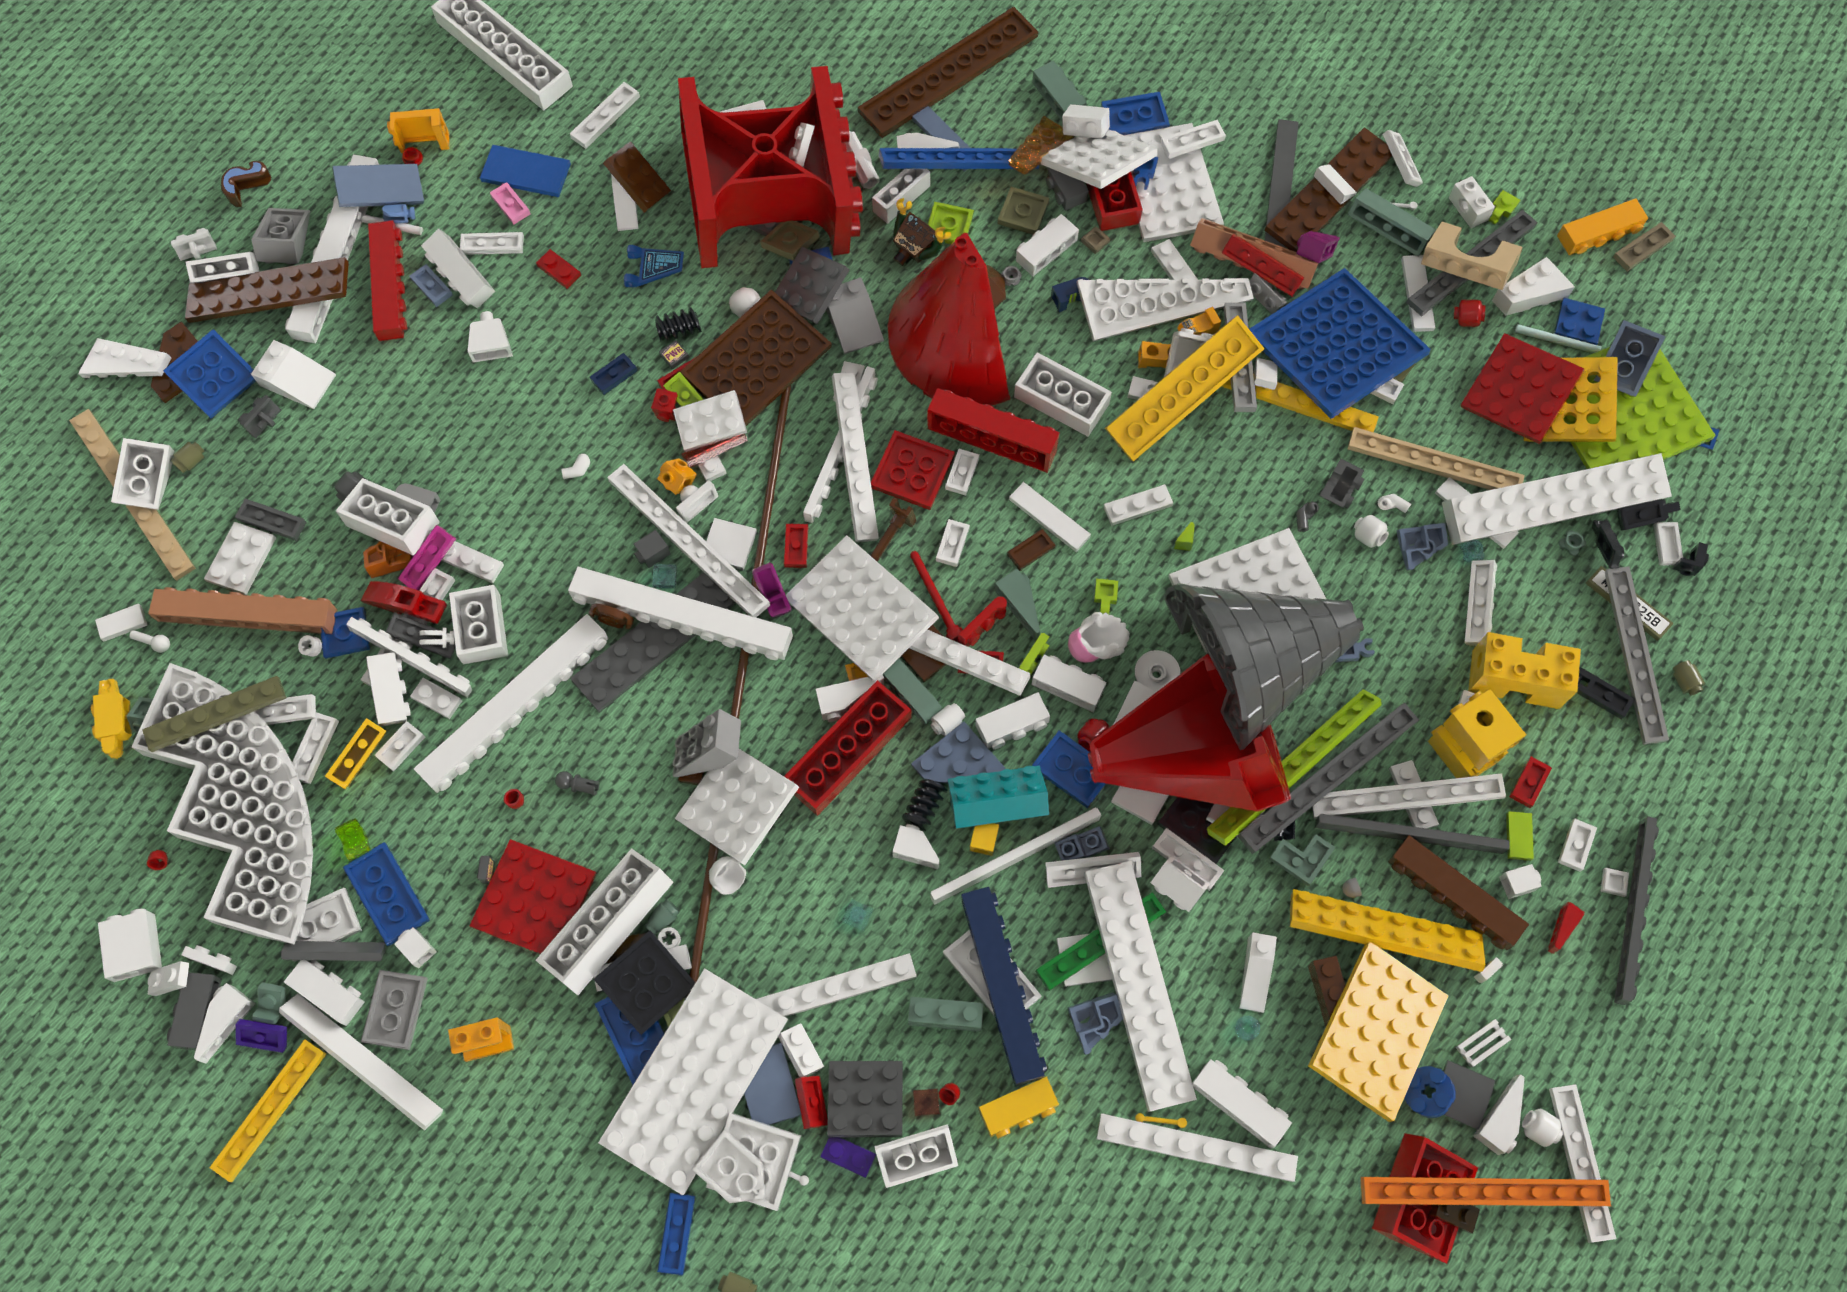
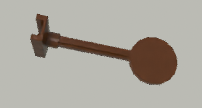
M893 498L889 504L893 514L889 522L890 525L870 555L877 562L898 529H901L903 524L913 527L917 521L913 508L909 506L907 510L901 509L896 498Z

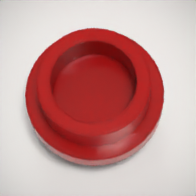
M409 147L403 151L402 160L404 164H417L418 166L423 161V155L420 150Z

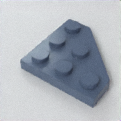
M962 722L911 763V766L923 780L930 779L937 783L948 784V779L957 776H971L983 772L991 773L1006 769L965 722Z

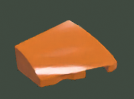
M381 541L363 551L364 568L371 578L405 569L413 558V555Z

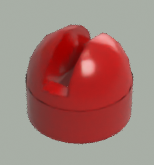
M511 789L505 793L504 803L509 808L519 809L524 804V796L518 789Z
M161 849L150 852L147 859V866L153 870H162L166 868L168 863L167 853Z
M954 1083L945 1084L939 1091L940 1100L946 1105L955 1104L960 1097V1088Z

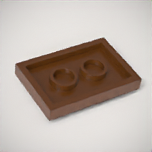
M631 141L603 162L604 166L644 213L671 191Z

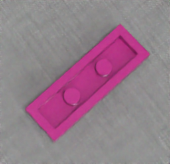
M436 525L398 579L409 588L420 590L431 572L438 566L453 545L456 538L441 526Z

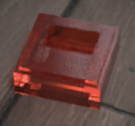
M938 1089L913 1090L915 1116L940 1115Z

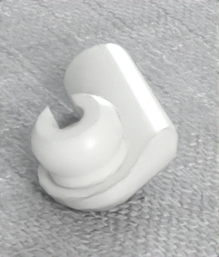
M580 454L573 467L563 468V479L583 476L590 465L589 457L586 454Z

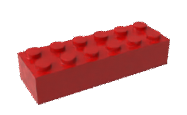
M937 388L927 409L928 430L1048 473L1056 455L1060 432H1057L1054 428L1038 425L1030 419H1021L1011 412L999 411L988 404L977 403L969 397L955 395L950 390Z
M877 680L784 776L799 786L794 796L818 816L912 718L911 709Z

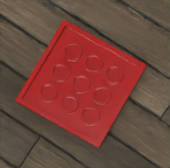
M1504 333L1461 403V408L1540 444L1582 376L1584 368Z
M510 839L469 926L541 954L582 907L597 873Z

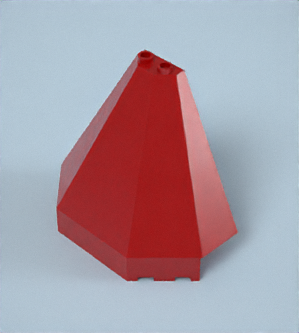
M1208 653L1089 743L1091 753H1088V759L1093 767L1090 770V774L1094 783L1101 782L1257 812L1285 803L1291 799L1271 725L1263 732H1260L1245 749L1239 750L1220 712L1227 689Z

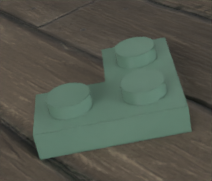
M1317 834L1313 836L1303 852L1282 839L1269 860L1309 887L1336 847Z

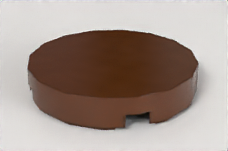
M592 604L588 612L592 618L594 615L598 616L597 620L599 622L619 629L623 628L624 625L626 629H630L634 622L633 617L629 614L604 604Z

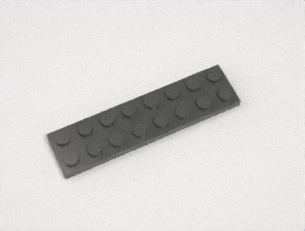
M704 572L676 594L724 609H729L736 603ZM651 621L649 623L640 622L570 679L600 713L696 636V634L685 635L675 628L664 629L658 626V623Z

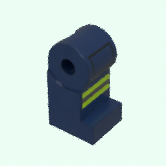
M1079 277L1052 286L1051 297L1059 312L1067 310L1069 303L1081 301L1076 282L1080 279L1089 280L1088 278Z

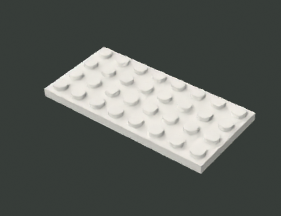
M704 969L598 1143L676 1192L684 1195L696 1175L692 1168L722 1132L729 1113L734 1112L788 1019L707 969Z

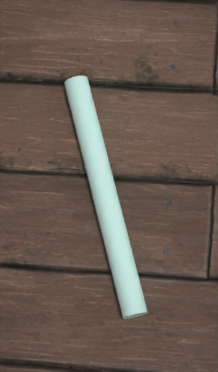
M1517 324L1515 333L1590 353H1596L1602 348L1598 345Z

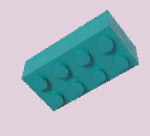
M1026 766L1012 770L1004 769L998 772H983L977 775L957 776L948 779L950 803L956 828L1049 815L1048 792L1040 766Z

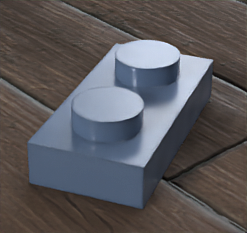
M427 264L409 276L411 281L436 307L453 296L451 290Z

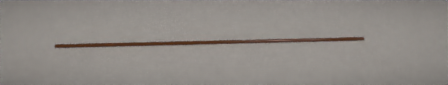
M791 385L781 394L754 569L762 566L764 563ZM752 575L751 585L759 591L756 581ZM743 648L740 651L730 714L738 719L749 653L744 651ZM712 843L709 846L691 960L692 968H690L689 976L695 983L699 977L713 888L709 881V870L717 861L719 850Z

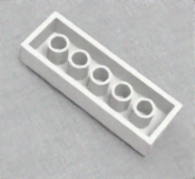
M631 848L536 961L575 994L579 995L673 884V881L659 867Z

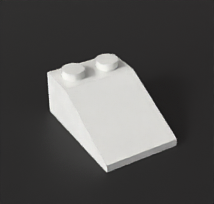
M273 340L251 373L259 386L312 409H315L336 376L332 371L292 347Z
M123 438L111 502L159 510L172 467L170 460L173 458L174 450L170 445Z

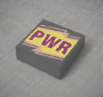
M676 340L659 351L660 356L671 369H674L689 358L688 353Z
M481 856L479 860L477 878L483 884H489L492 878L494 860L490 856Z

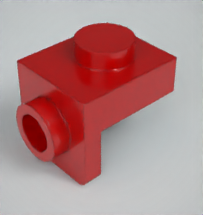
M660 388L656 390L651 409L655 416H657V419L664 422H669V420L676 421L673 409H676L675 404L678 397L676 392Z

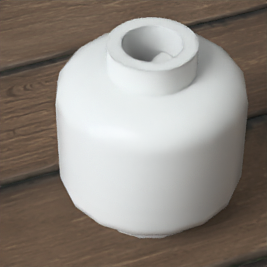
M1373 515L1359 518L1354 525L1356 529L1355 538L1371 548L1381 546L1389 534L1387 524Z
M1543 1109L1529 1111L1522 1122L1525 1136L1543 1147L1550 1146L1552 1143L1557 1144L1563 1135L1560 1120Z

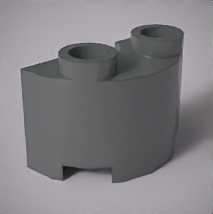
M1340 459L1320 497L1341 508L1345 507L1348 509L1354 499L1351 496L1354 489L1359 490L1365 480L1361 477L1364 470Z

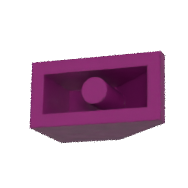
M1313 231L1307 232L1300 236L1297 242V247L1299 248L1296 254L1321 263L1333 256L1340 237Z

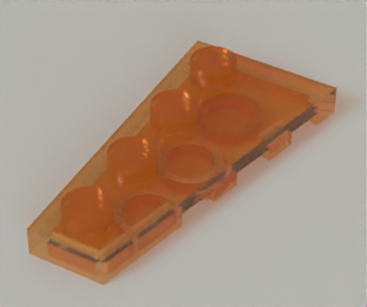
M1043 116L1040 123L1033 128L1031 135L1026 137L1023 145H1020L1011 156L1009 165L1025 175L1040 165L1042 157L1048 154L1050 150L1059 147L1075 136L1063 135L1062 126Z

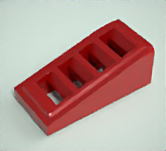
M1571 902L1565 903L1560 909L1548 947V951L1551 954L1562 948L1585 915L1584 911Z

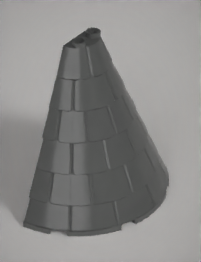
M1176 584L1169 587L1163 597L1182 635L1189 633L1192 623L1194 624L1227 689L1220 712L1239 750L1245 749L1299 695H1302L1319 676H1322L1340 656L1359 640L1360 632L1364 630L1361 619L1356 618L1353 605L1350 600L1310 599L1291 595L1282 596L1186 584Z

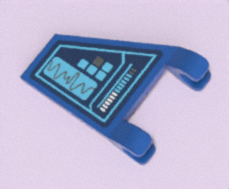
M628 245L627 247L628 258H641L639 277L629 273L624 275L625 287H638L682 271L684 252L645 249L635 245Z

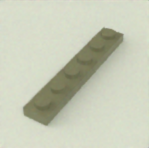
M274 676L142 729L148 750L155 752L284 700L286 695L280 678Z

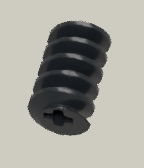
M691 307L688 308V314L683 309H680V316L673 311L672 318H669L666 313L664 314L663 321L659 316L655 318L660 342L662 341V336L667 341H670V334L675 339H678V332L685 337L686 330H689L693 335L695 327L699 332H702L697 313Z
M930 779L919 781L918 785L920 788L915 789L914 794L916 796L911 797L910 802L912 804L906 807L908 813H903L902 815L903 820L907 824L917 826L921 831H926L923 824L931 825L927 816L935 817V813L931 811V808L939 809L940 807L935 800L943 801L944 799L939 792L947 793L948 791L943 785Z

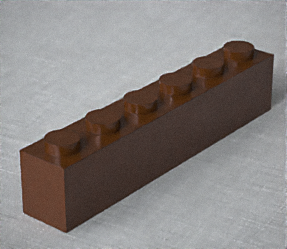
M1410 835L1401 843L1388 861L1392 864L1391 867L1395 872L1408 876L1412 879L1411 883L1415 887L1428 891L1432 894L1431 898L1435 902L1448 906L1454 916L1467 920L1471 923V928L1474 931L1487 935L1492 939L1491 943L1499 949L1509 950L1514 947L1529 926V923Z

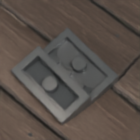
M1447 1060L1443 1072L1452 1080L1456 1096L1454 1103L1452 1102L1444 1115L1479 1129L1493 1091L1495 1080Z

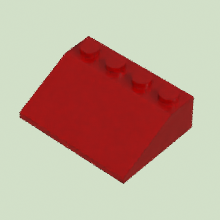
M1404 1133L1390 1177L1475 1178L1478 1167L1426 1137ZM1380 1204L1372 1226L1373 1230L1445 1264L1448 1262L1458 1231L1457 1227L1430 1215L1432 1205Z

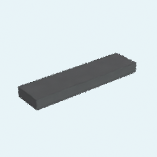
M296 941L295 945L285 943L281 951V959L381 961L385 953V942Z

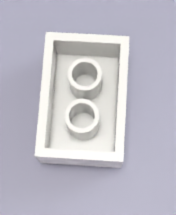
M495 585L449 593L456 654L463 665L508 656L501 597Z

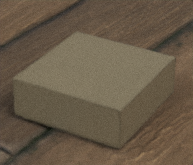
M1095 226L1081 238V242L1096 254L1110 243V238Z

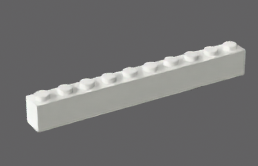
M353 154L351 162L347 166L379 165L375 158ZM335 196L331 213L327 215V223L324 230L320 233V241L313 251L311 263L342 257L348 260L362 224V216L366 214L368 206L339 207L337 196ZM332 300L292 306V313L285 324V329L290 337L295 340L316 343Z
M577 567L568 589L573 601L578 604L598 603L611 606L630 616L636 617L641 622L649 623L651 621L658 623V626L664 629L675 628L685 635L696 634L706 641H720L723 645L730 648L735 646L741 647L744 651L751 654H756V652L765 654L771 660H778V658L785 660L793 637L792 629L787 626L581 567Z
M586 614L420 762L414 770L436 793L449 788L452 780L458 774L462 775L469 769L470 763L475 759L482 758L490 745L501 741L505 735L504 733L510 727H516L521 722V717L527 712L534 711L542 698L553 694L556 686L561 681L568 680L579 665L583 666L589 661L590 655L593 652L601 650L609 639L606 632Z

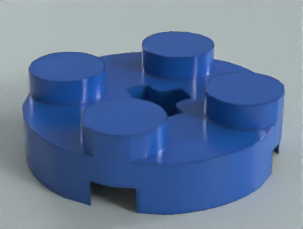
M1424 1066L1416 1069L1404 1098L1414 1112L1426 1118H1437L1444 1115L1452 1102L1454 1103L1456 1091L1452 1080L1441 1069ZM1427 1086L1436 1089V1092L1432 1093V1098H1428L1427 1095L1423 1094Z

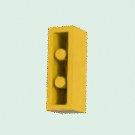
M366 718L325 777L346 790L387 733L386 730Z
M1046 1076L984 1104L978 1110L990 1137L996 1135L997 1139L1010 1134V1128L1019 1125L1021 1129L1034 1123L1032 1118L1038 1115L1046 1118L1056 1113L1054 1108L1058 1107L1059 1103Z

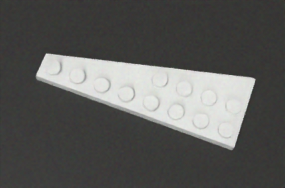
M1224 278L1223 280L1080 279L1076 282L1093 342L1202 314L1212 306L1214 310L1223 308L1225 303H1244L1254 299L1248 278Z

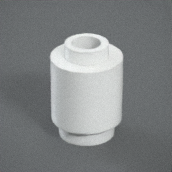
M957 704L947 705L931 718V728L937 735L942 734L946 736L962 723L965 714Z

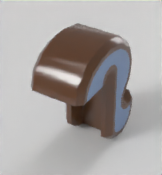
M251 161L249 169L236 166L225 171L221 177L220 185L230 204L235 207H242L240 190L265 186L270 183L272 177L263 162Z

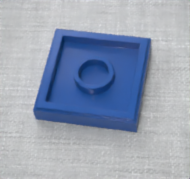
M364 607L335 612L332 634H326L323 628H321L323 657L325 659L370 650L369 641L351 632L346 625L351 617L356 620L362 618L367 621Z

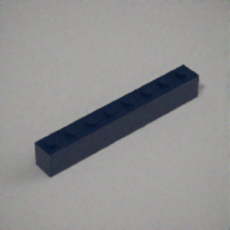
M989 887L961 894V902L1014 1085L1016 1087L1044 1078L1047 1066L1044 1057H1039L1037 1048L1040 1047L1037 1033H1032L1030 1024L1033 1023L1030 1009H1025L1023 1000L1026 999L1023 985L1018 986L1016 976H1019L1016 962H1011L1009 953L1012 952L1009 938L1004 939L1002 932L1005 929L1002 915L998 916L995 907L999 906L995 892L991 893Z

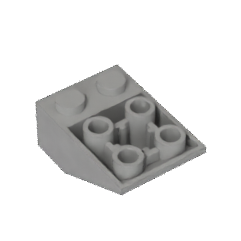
M718 709L687 732L679 735L675 741L676 751L673 760V777L724 768L738 758L741 720Z

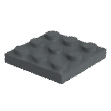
M802 247L775 293L803 318L818 324L850 269L843 264Z
M829 1061L828 1138L902 1137L903 1061Z

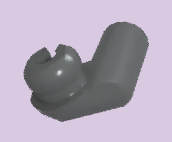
M1307 502L1297 510L1296 519L1299 532L1309 530L1308 519L1319 510L1316 502Z

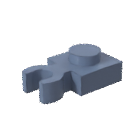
M1366 638L1360 643L1356 642L1335 663L1358 661L1359 655L1363 657L1373 656L1374 650L1369 651L1365 649V645H1371L1373 640Z

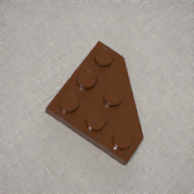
M181 321L163 333L159 352L167 353L171 357L169 366L198 341ZM165 373L162 376H153L151 387L164 403H167L182 392Z

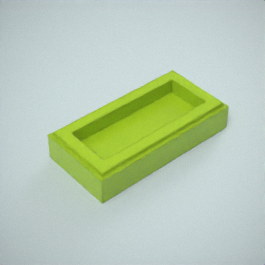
M1508 811L1506 813L1507 840L1510 841L1509 850H1507L1508 859L1531 861L1534 859L1532 813Z

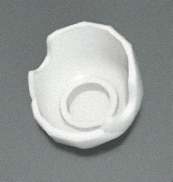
M740 288L729 299L730 309L733 314L735 313L740 318L761 298L752 288Z
M731 856L721 857L709 870L711 885L723 895L732 894L737 891L744 883L746 870L739 861Z

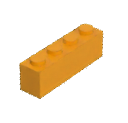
M1635 198L1564 224L1557 237L1568 255L1574 253L1582 254L1593 246L1598 248L1612 239L1617 241L1626 234L1640 232L1644 228L1643 226L1648 220V216Z

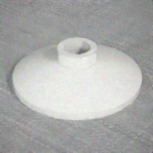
M1154 650L1143 654L1135 666L1137 682L1156 691H1159L1180 675L1178 662L1172 655L1164 651ZM1159 672L1161 676L1155 678L1152 673Z

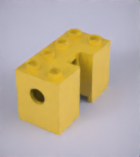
M1487 632L1472 650L1469 692L1477 693L1481 691L1484 693L1491 689L1497 698H1503L1509 691L1527 694L1525 703L1560 709L1577 693L1581 649L1545 643L1536 654L1521 652L1523 638Z
M1489 689L1484 693L1478 691L1464 705L1460 703L1450 710V717L1443 725H1440L1431 732L1433 736L1428 742L1456 778L1478 776L1497 764L1508 754L1507 750L1516 746L1526 736V733L1492 690Z

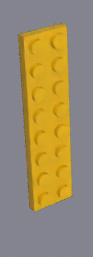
M1238 315L1235 316L1105 427V430L1131 461H1135L1262 352L1264 347Z
M1296 889L1292 891L1290 927L1365 945L1371 942L1382 949L1483 972L1485 968L1483 936L1474 930L1415 918L1402 913L1368 907Z

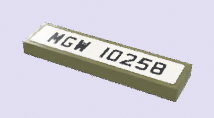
M1600 566L1586 584L1611 603L1604 573L1606 569ZM1636 594L1644 631L1658 641L1674 623Z

